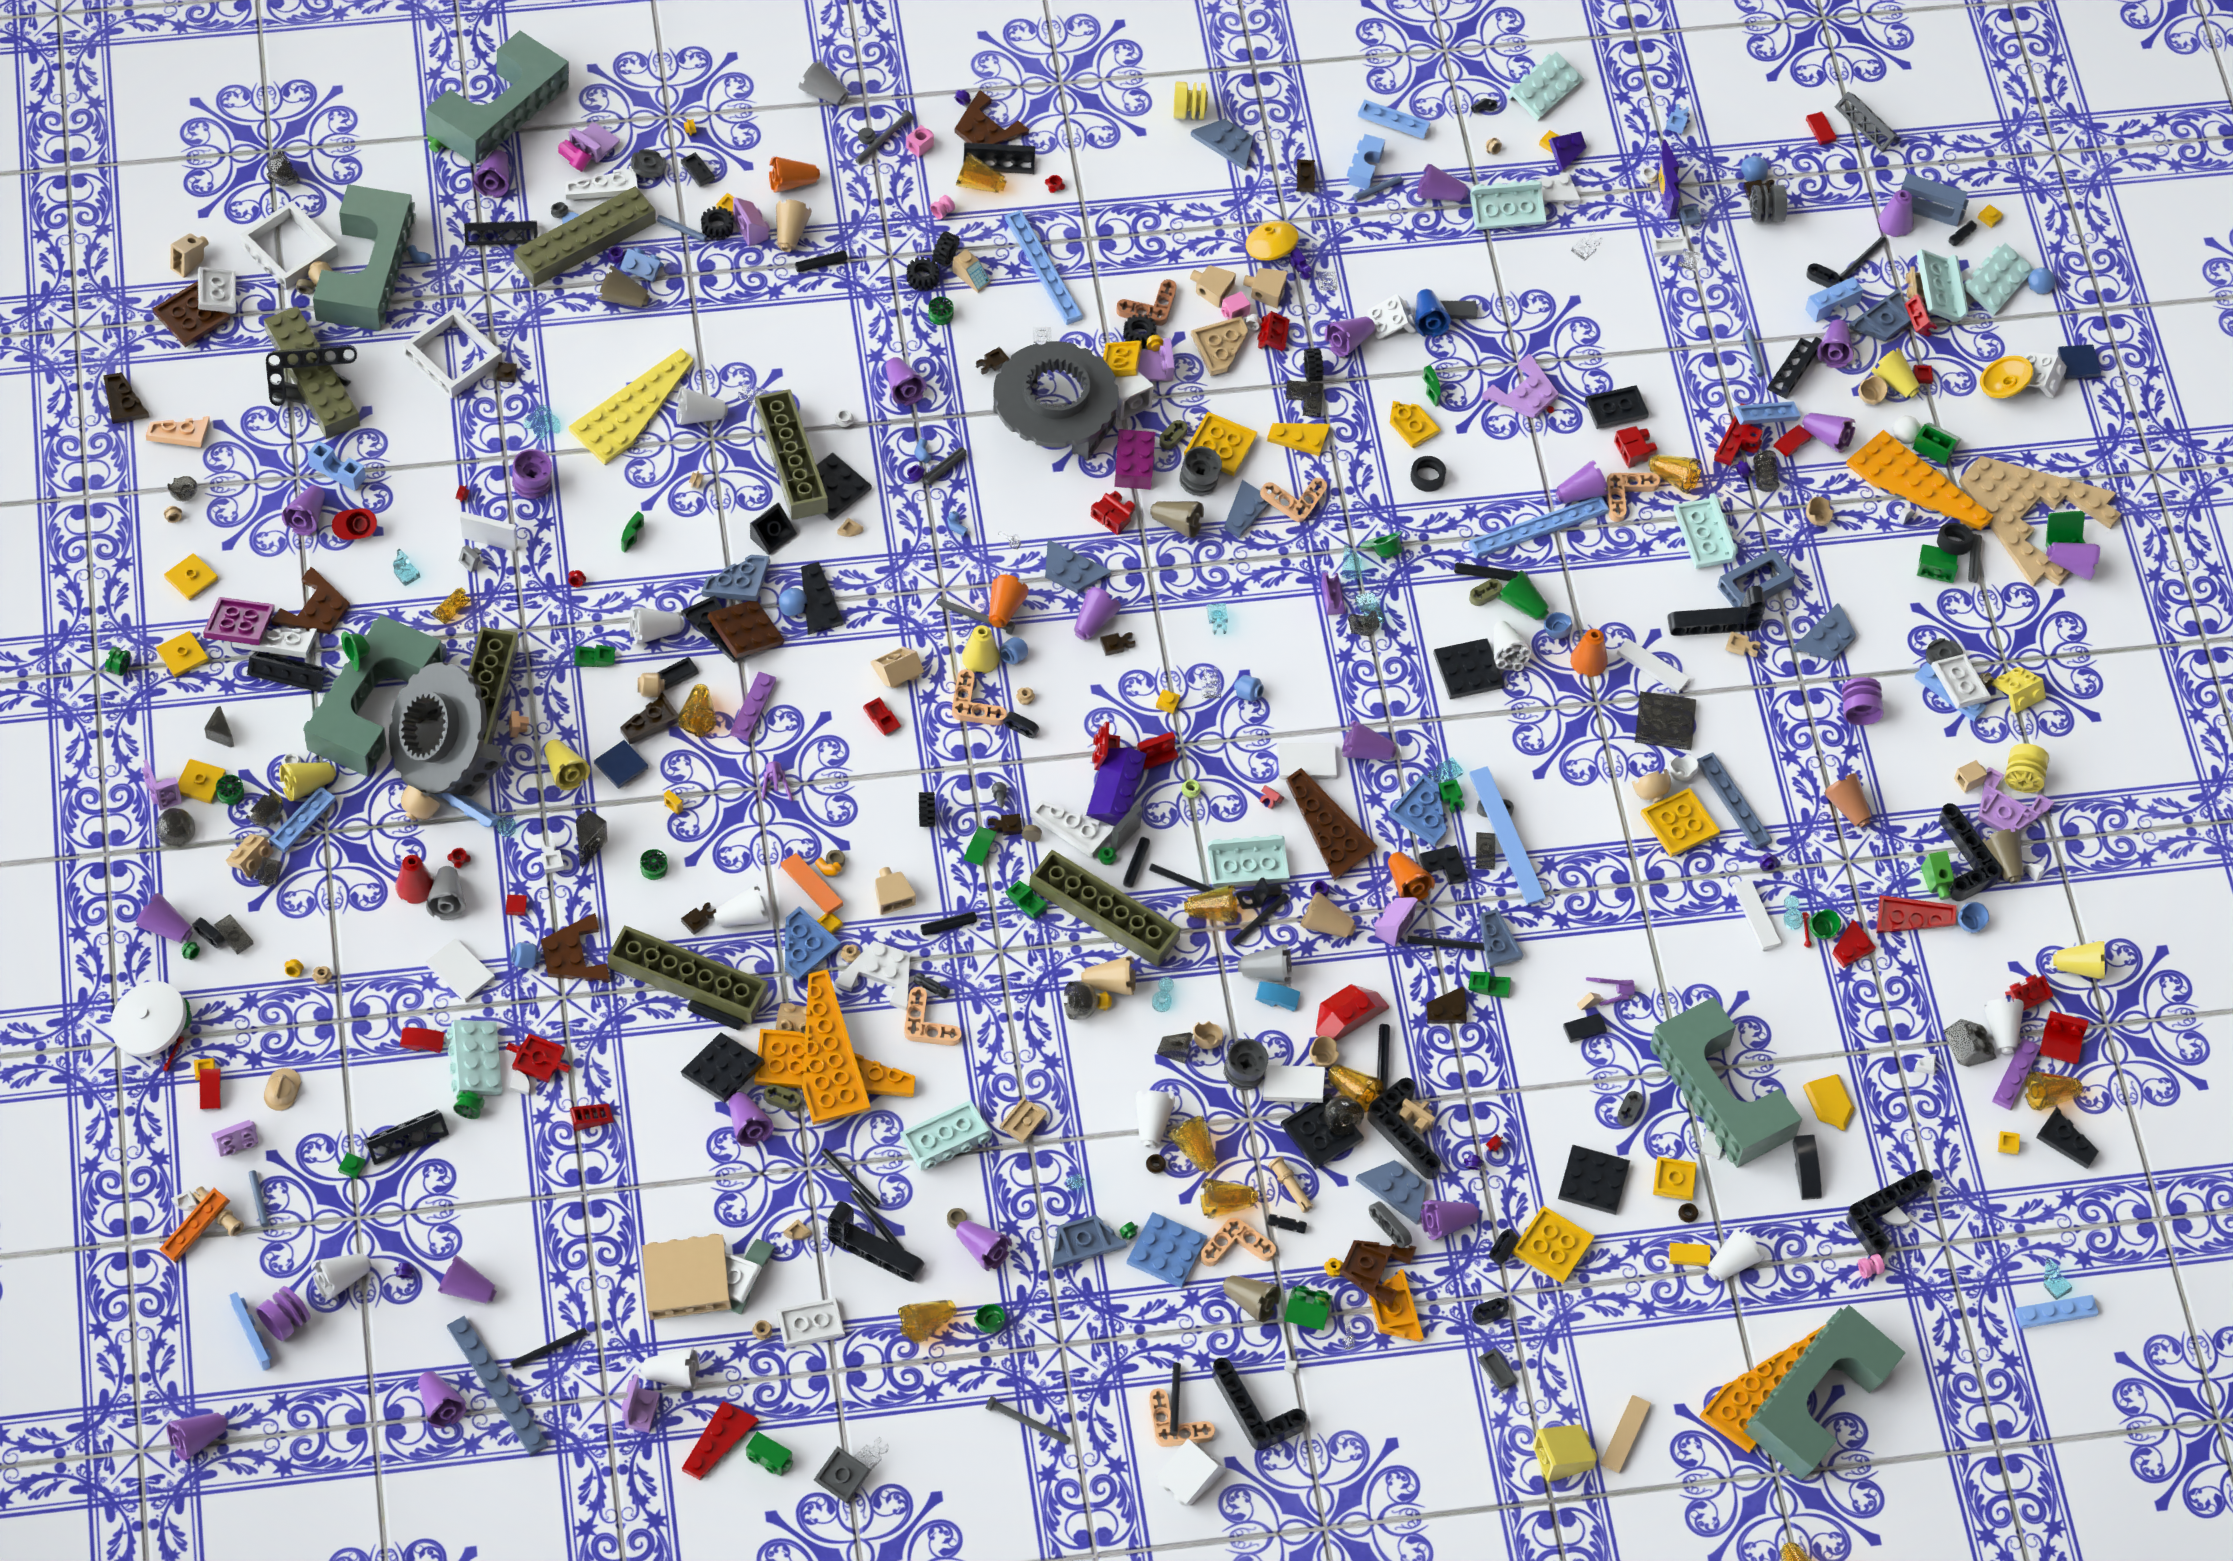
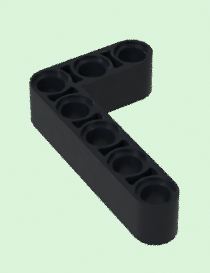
M339 345L269 352L266 356V371L270 402L275 406H281L286 401L285 368L353 363L357 358V349L352 345ZM352 350L354 357L347 359L344 356V351ZM332 351L336 357L333 360H328L325 357V353ZM310 352L315 353L317 359L313 362L309 361L306 357ZM290 354L297 355L298 361L296 363L289 362L288 356ZM276 355L280 362L275 365L271 364L269 358ZM273 374L281 376L279 383H274L271 380ZM280 392L283 395V399L275 401L273 394Z
M1761 586L1749 587L1746 590L1742 607L1671 612L1667 616L1670 634L1673 636L1757 630L1761 625L1766 607L1763 588Z
M1953 803L1945 804L1941 810L1939 822L1973 868V870L1955 878L1950 888L1951 898L1955 901H1963L1996 885L2002 868L1960 809Z
M1402 1078L1369 1104L1367 1120L1423 1177L1434 1179L1438 1176L1441 1161L1439 1157L1395 1114L1402 1108V1103L1405 1099L1409 1101L1413 1099L1415 1082L1411 1078ZM1400 1138H1405L1408 1141H1402ZM1413 1152H1419L1421 1155H1416ZM1428 1165H1431V1166H1434L1435 1168L1431 1169V1168H1429V1167H1427V1166H1428Z
M1925 1169L1919 1170L1850 1206L1846 1222L1870 1256L1879 1254L1883 1259L1889 1247V1240L1875 1219L1890 1212L1896 1206L1900 1207L1927 1193L1933 1181V1175L1930 1171ZM1870 1205L1875 1206L1877 1209L1871 1208Z
M838 1201L828 1217V1239L836 1246L910 1282L916 1280L925 1263L919 1257L855 1226L854 1210L849 1204Z
M1224 1357L1214 1361L1212 1377L1254 1449L1260 1451L1267 1449L1304 1430L1307 1416L1303 1410L1297 1408L1265 1422L1231 1362ZM1224 1368L1226 1371L1220 1372L1217 1369ZM1228 1385H1233V1386H1235L1236 1388H1235V1389H1230V1388H1228L1227 1386H1228ZM1237 1402H1243L1246 1405L1239 1406ZM1253 1419L1255 1422L1249 1423L1246 1420ZM1298 1419L1301 1423H1294L1292 1420ZM1279 1427L1283 1431L1278 1432L1274 1430V1428ZM1256 1436H1263L1265 1439L1259 1440Z

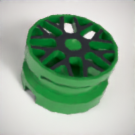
M936 297L930 301L928 317L933 324L946 325L952 321L954 310L952 301L946 297Z
M114 646L108 653L110 656L106 659L105 668L107 669L105 671L115 672V674L123 676L129 666L131 653L128 650L122 651L119 647Z
M225 775L217 781V797L222 804L226 803L228 806L236 805L238 801L243 799V783L238 776Z
M650 849L642 854L640 858L642 875L649 880H658L664 877L668 869L667 857L664 852L658 849Z
M460 1091L453 1110L464 1118L477 1119L481 1115L480 1109L483 1108L485 1100L482 1097L479 1099L478 1094L468 1091L466 1094L464 1091Z

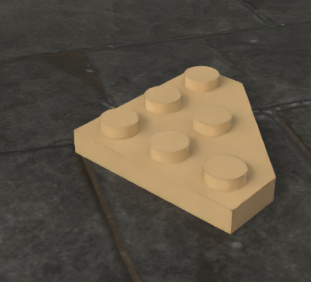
M1242 316L1191 330V337L1210 376L1228 372L1248 334V328Z

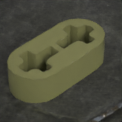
M1182 420L1172 422L1160 435V447L1165 450L1174 448L1187 434L1186 422Z
M1491 579L1473 588L1469 596L1470 603L1475 606H1481L1497 598L1502 590L1501 582Z
M769 1085L765 1088L764 1098L768 1104L790 1112L799 1109L801 1099L798 1093L778 1085ZM776 1092V1095H774L773 1098L770 1097V1094ZM795 1099V1102H792V1104H788V1101Z

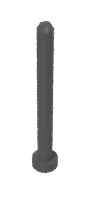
M908 110L903 111L902 117L857 156L855 162L857 164L862 163L906 122L910 123L914 119L912 113Z
M941 598L936 601L938 606L992 625L989 621V616ZM1010 621L1005 627L1000 628L1006 630L1007 634L1012 635L1015 629V622Z
M993 1396L989 1398L985 1409L989 1411L994 1409L1064 1444H1069L1071 1441L1069 1436L996 1402V1398Z

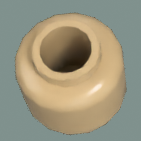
M316 261L309 267L308 276L315 287L317 286L321 270L333 271L327 262Z
M642 673L641 677H638V693H641L642 697L657 698L660 696L661 691H664L665 681L661 679L659 673Z

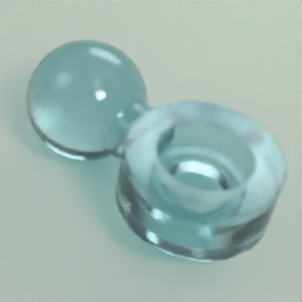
M1789 895L1784 899V906L1788 909L1784 914V924L1787 928L1795 930L1803 925L1804 920L1802 913L1797 910L1799 899L1794 895ZM1796 916V919L1792 920L1790 917Z
M1169 977L1160 979L1158 987L1161 991L1155 993L1152 998V1006L1158 1012H1166L1171 1007L1172 998L1168 992L1173 989L1174 982ZM1164 998L1165 1002L1162 1003L1159 999Z

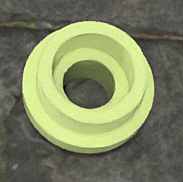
M1189 779L1183 783L1181 790L1184 796L1194 798L1200 794L1201 787L1196 780Z

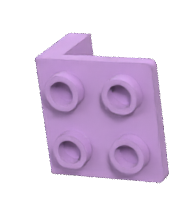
M592 122L583 131H578L574 127L569 131L570 142L592 156L591 160L596 163L620 142L619 138L595 122Z
M1171 338L1163 339V346H1160L1159 351H1141L1138 372L1150 382L1173 381L1174 360Z
M143 760L145 766L142 768L144 782L147 789L151 792L150 796L153 804H157L160 811L181 804L182 800L176 777L166 778L157 783L148 760Z
M250 1120L211 1134L220 1157L232 1155L238 1150L251 1148L258 1143L255 1124L253 1121L250 1122Z
M634 1374L633 1380L628 1382V1398H624L622 1402V1419L625 1420V1428L649 1433L660 1393L641 1389L639 1375Z

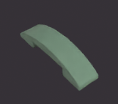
M756 1239L744 1259L760 1265L763 1269L764 1265L768 1263L775 1246ZM762 1269L760 1270L744 1303L730 1299L732 1309L728 1310L738 1313L740 1315L742 1314L746 1304L750 1299V1293Z

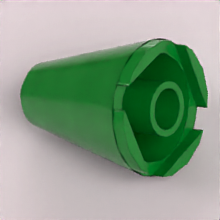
M1521 570L1517 573L1516 579L1512 578L1497 598L1535 620L1539 618L1543 620L1549 613L1547 610L1549 605L1527 574Z

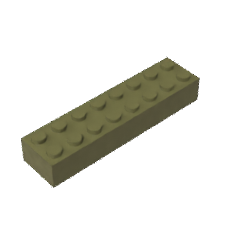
M634 186L514 249V263L533 287H536L655 224V209L638 188Z
M298 306L264 319L265 332L275 350L321 347ZM310 352L306 355L307 359L311 362L317 359L315 353ZM290 354L288 360L291 363H296L298 357L295 354ZM332 365L286 368L293 382L298 386L299 392L305 399L306 405L326 439L360 426L359 413Z
M791 389L755 396L756 413L791 519L795 520L828 513L827 495Z
M481 626L468 672L474 677V683L479 685L482 691L481 698L485 701L487 728L483 735V740L485 744L492 745L518 652L519 637L517 632Z
M1054 850L1048 853L1030 876L1029 887L1034 892L1159 967L1180 940V927Z
M626 925L622 928L607 956L608 968L685 999L695 1000L740 1018L743 1022L751 1025L768 994V982Z

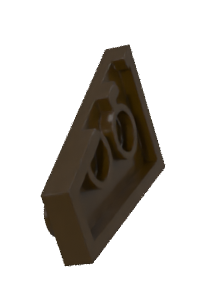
M122 372L103 375L112 424L149 418L148 411L143 407L140 399L135 395Z
M663 692L660 693L658 699L653 703H648L645 706V710L640 714H635L620 727V731L629 745L680 722V716Z

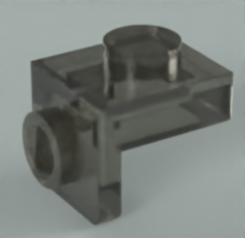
M1372 611L1368 616L1351 614L1348 617L1352 634L1371 636L1380 626L1376 611Z
M263 857L258 875H255L254 879L259 880L260 885L270 887L271 884L277 885L283 862Z

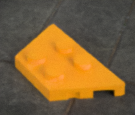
M1400 1269L1394 1277L1382 1283L1384 1286L1398 1290L1391 1309L1371 1295L1368 1296L1379 1333L1422 1342L1424 1337L1404 1269Z

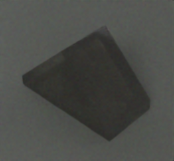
M218 706L204 728L206 738L230 748L234 747L233 737L221 706Z
M1188 1032L1163 1036L1156 1053L1185 1064L1192 1048L1193 1034Z

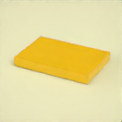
M1142 341L1105 344L1103 360L1111 368L1115 377L1137 375Z

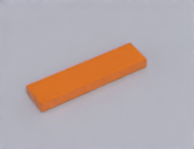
M797 853L781 862V867L827 916L843 906V901Z
M213 1188L159 1250L176 1263L229 1204L230 1200L216 1188Z

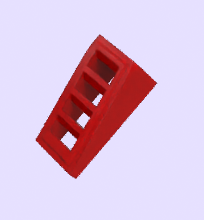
M609 1103L569 1108L574 1131L613 1123ZM605 1110L606 1117L602 1118L601 1111ZM597 1112L598 1118H594L593 1113ZM587 1114H589L590 1119H586Z

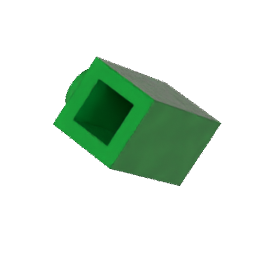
M758 1431L746 1446L747 1458L752 1463L761 1464L771 1474L776 1473L781 1476L784 1471H789L793 1464L792 1451Z

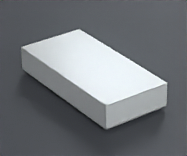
M1686 236L1651 239L1654 257L1689 254Z
M1706 1130L1700 1153L1719 1159L1722 1147H1719L1716 1143L1714 1132Z

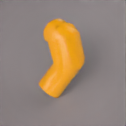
M822 857L815 861V865L825 876H836L842 870L838 862L827 864Z

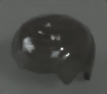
M190 476L175 477L172 484H167L170 495L176 501H189L198 491L196 480Z

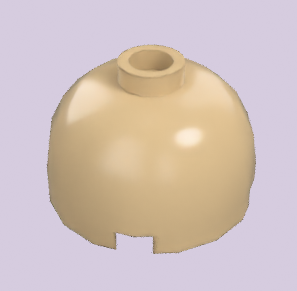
M1663 769L1664 773L1662 774L1656 771L1638 778V783L1633 781L1632 785L1636 794L1643 800H1653V803L1664 800L1663 796L1671 788V778L1668 769Z
M410 785L405 788L401 796V806L407 812L405 816L413 821L417 818L427 820L433 817L440 806V803L424 795L423 792Z

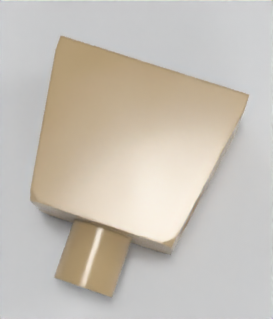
M189 233L171 244L170 269L185 278L203 261L204 248L209 244L206 237L201 236L198 238Z
M1211 265L1207 266L1203 273L1193 270L1190 276V280L1197 282L1196 293L1218 308L1235 285L1236 273Z
M1259 268L1256 277L1245 275L1243 285L1252 288V299L1278 308L1286 285L1288 271Z
M889 867L879 870L881 877L875 879V890L880 915L916 905V894L902 872L892 874Z

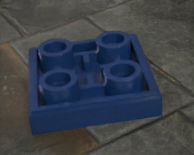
M2093 344L2058 347V356L2067 366L2064 379L2100 377L2101 371Z
M625 740L594 760V764L618 789L648 769V764Z

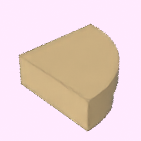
M847 518L837 530V534L845 537L856 536L863 531V526Z
M1590 992L1578 1002L1577 1006L1580 1010H1586L1601 1002L1603 998L1600 994Z
M797 1219L783 1231V1235L792 1240H803L810 1237L812 1231Z

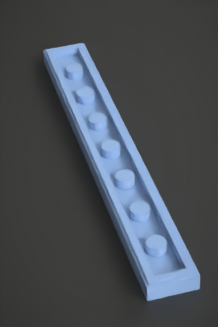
M1022 210L1005 215V221L1065 324L1068 325L1082 320L1083 315Z
M1602 496L1595 497L1469 540L1468 545L1475 557L1479 558L1609 513V508Z
M1488 766L1470 771V778L1527 906L1544 901L1546 896Z

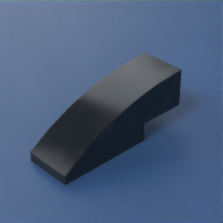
M1815 1135L1795 1136L1792 1144L1796 1159L1795 1169L1801 1199H1821V1177Z

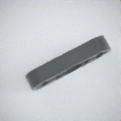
M1381 1201L1369 1206L1368 1210L1371 1218L1398 1247L1403 1248L1412 1243V1236L1408 1229Z

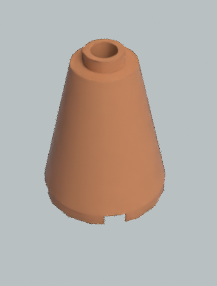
M1856 773L1845 776L1846 779L1838 780L1830 785L1824 794L1855 827L1860 826V828H1863L1870 823L1869 819L1872 816L1859 777Z

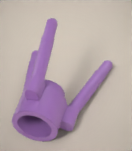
M777 761L769 762L766 765V772L763 773L764 782L761 798L765 799L768 779L774 782L775 791L779 790L778 781L782 779L789 800L793 801L785 777V771L781 768V763Z
M1586 977L1587 981L1616 984L1617 994H1621V996L1600 1002V1006L1620 1000H1628L1629 995H1634L1635 985L1633 980Z

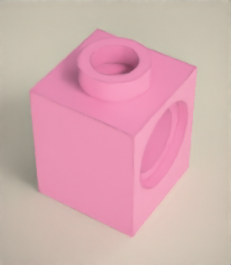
M922 125L906 136V148L918 158L934 146V134Z
M1242 291L1223 299L1221 312L1228 320L1239 316L1243 318L1250 314L1251 304Z

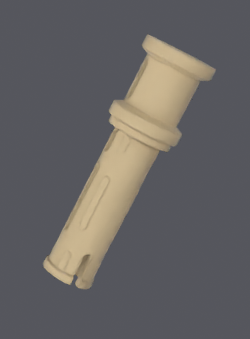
M1283 1156L1275 1158L1269 1163V1169H1273L1278 1177V1182L1285 1185L1302 1212H1308V1207L1312 1209L1314 1205L1294 1179V1172L1292 1169L1289 1170Z
M200 1186L196 1189L199 1194L194 1192L193 1196L202 1202L209 1193L203 1186ZM224 1208L216 1217L217 1223L220 1226H224L230 1236H236L244 1227V1223L241 1220L238 1221L233 1216L231 1210Z

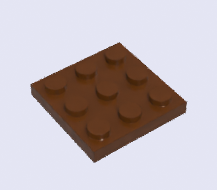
M198 281L152 308L153 314L185 348L230 320V315L227 312L198 309Z
M758 601L743 602L709 612L708 619L735 658L781 646L785 641Z

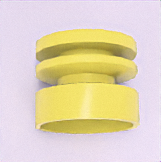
M1176 81L1173 118L1185 119L1187 111H1191L1192 119L1195 120V113L1199 112V120H1204L1208 102L1206 83H1201L1200 90H1197V82H1194L1192 90H1188L1187 82Z
M2018 744L2012 747L2009 752L2004 778L2006 784L2010 788L2024 793H2033L2041 790L2045 784L2046 770L2049 763L2048 753L2043 748L2033 744Z

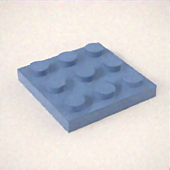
M1152 1212L1127 1259V1264L1182 1289L1207 1240V1236Z

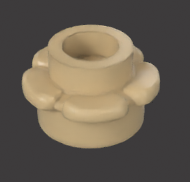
M1496 137L1486 142L1487 153L1497 154L1502 148V143Z
M699 471L697 473L693 472L690 477L689 483H691V488H699L704 475L699 473Z
M169 506L164 511V518L170 523L178 522L182 517L181 508Z
M1029 687L1020 688L1017 691L1018 694H1016L1017 700L1022 705L1030 704L1035 698L1033 690Z
M854 944L845 945L842 948L841 957L848 963H852L860 955L858 947Z
M327 966L316 967L313 970V980L318 984L324 985L330 981L332 972H330Z
M760 1320L752 1328V1333L756 1335L757 1339L764 1340L772 1335V1326L769 1322Z

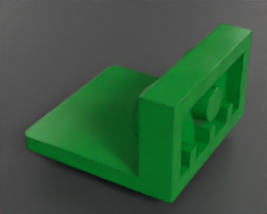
M1922 544L1917 576L1953 583L1958 569V555L1948 554L1939 547Z

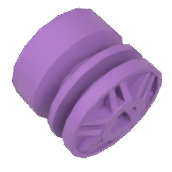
M527 449L516 455L513 461L512 486L516 493L527 499H536L544 496L549 491L552 475V462L549 456L537 449Z
M1859 677L1847 681L1842 686L1843 713L1847 722L1854 725H1869L1878 722L1883 717L1882 687L1879 681L1869 677Z
M286 1286L280 1288L279 1293L275 1292L272 1295L275 1303L267 1299L256 1308V1313L264 1326L274 1337L282 1342L294 1333L292 1324L300 1328L303 1322L306 1323L311 1319L310 1313L303 1301Z

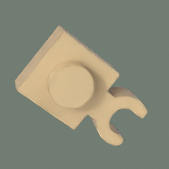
M1731 631L1725 650L1739 655L1748 652L1750 656L1757 657L1758 651L1753 648L1760 649L1761 643L1757 641L1749 642L1748 636Z

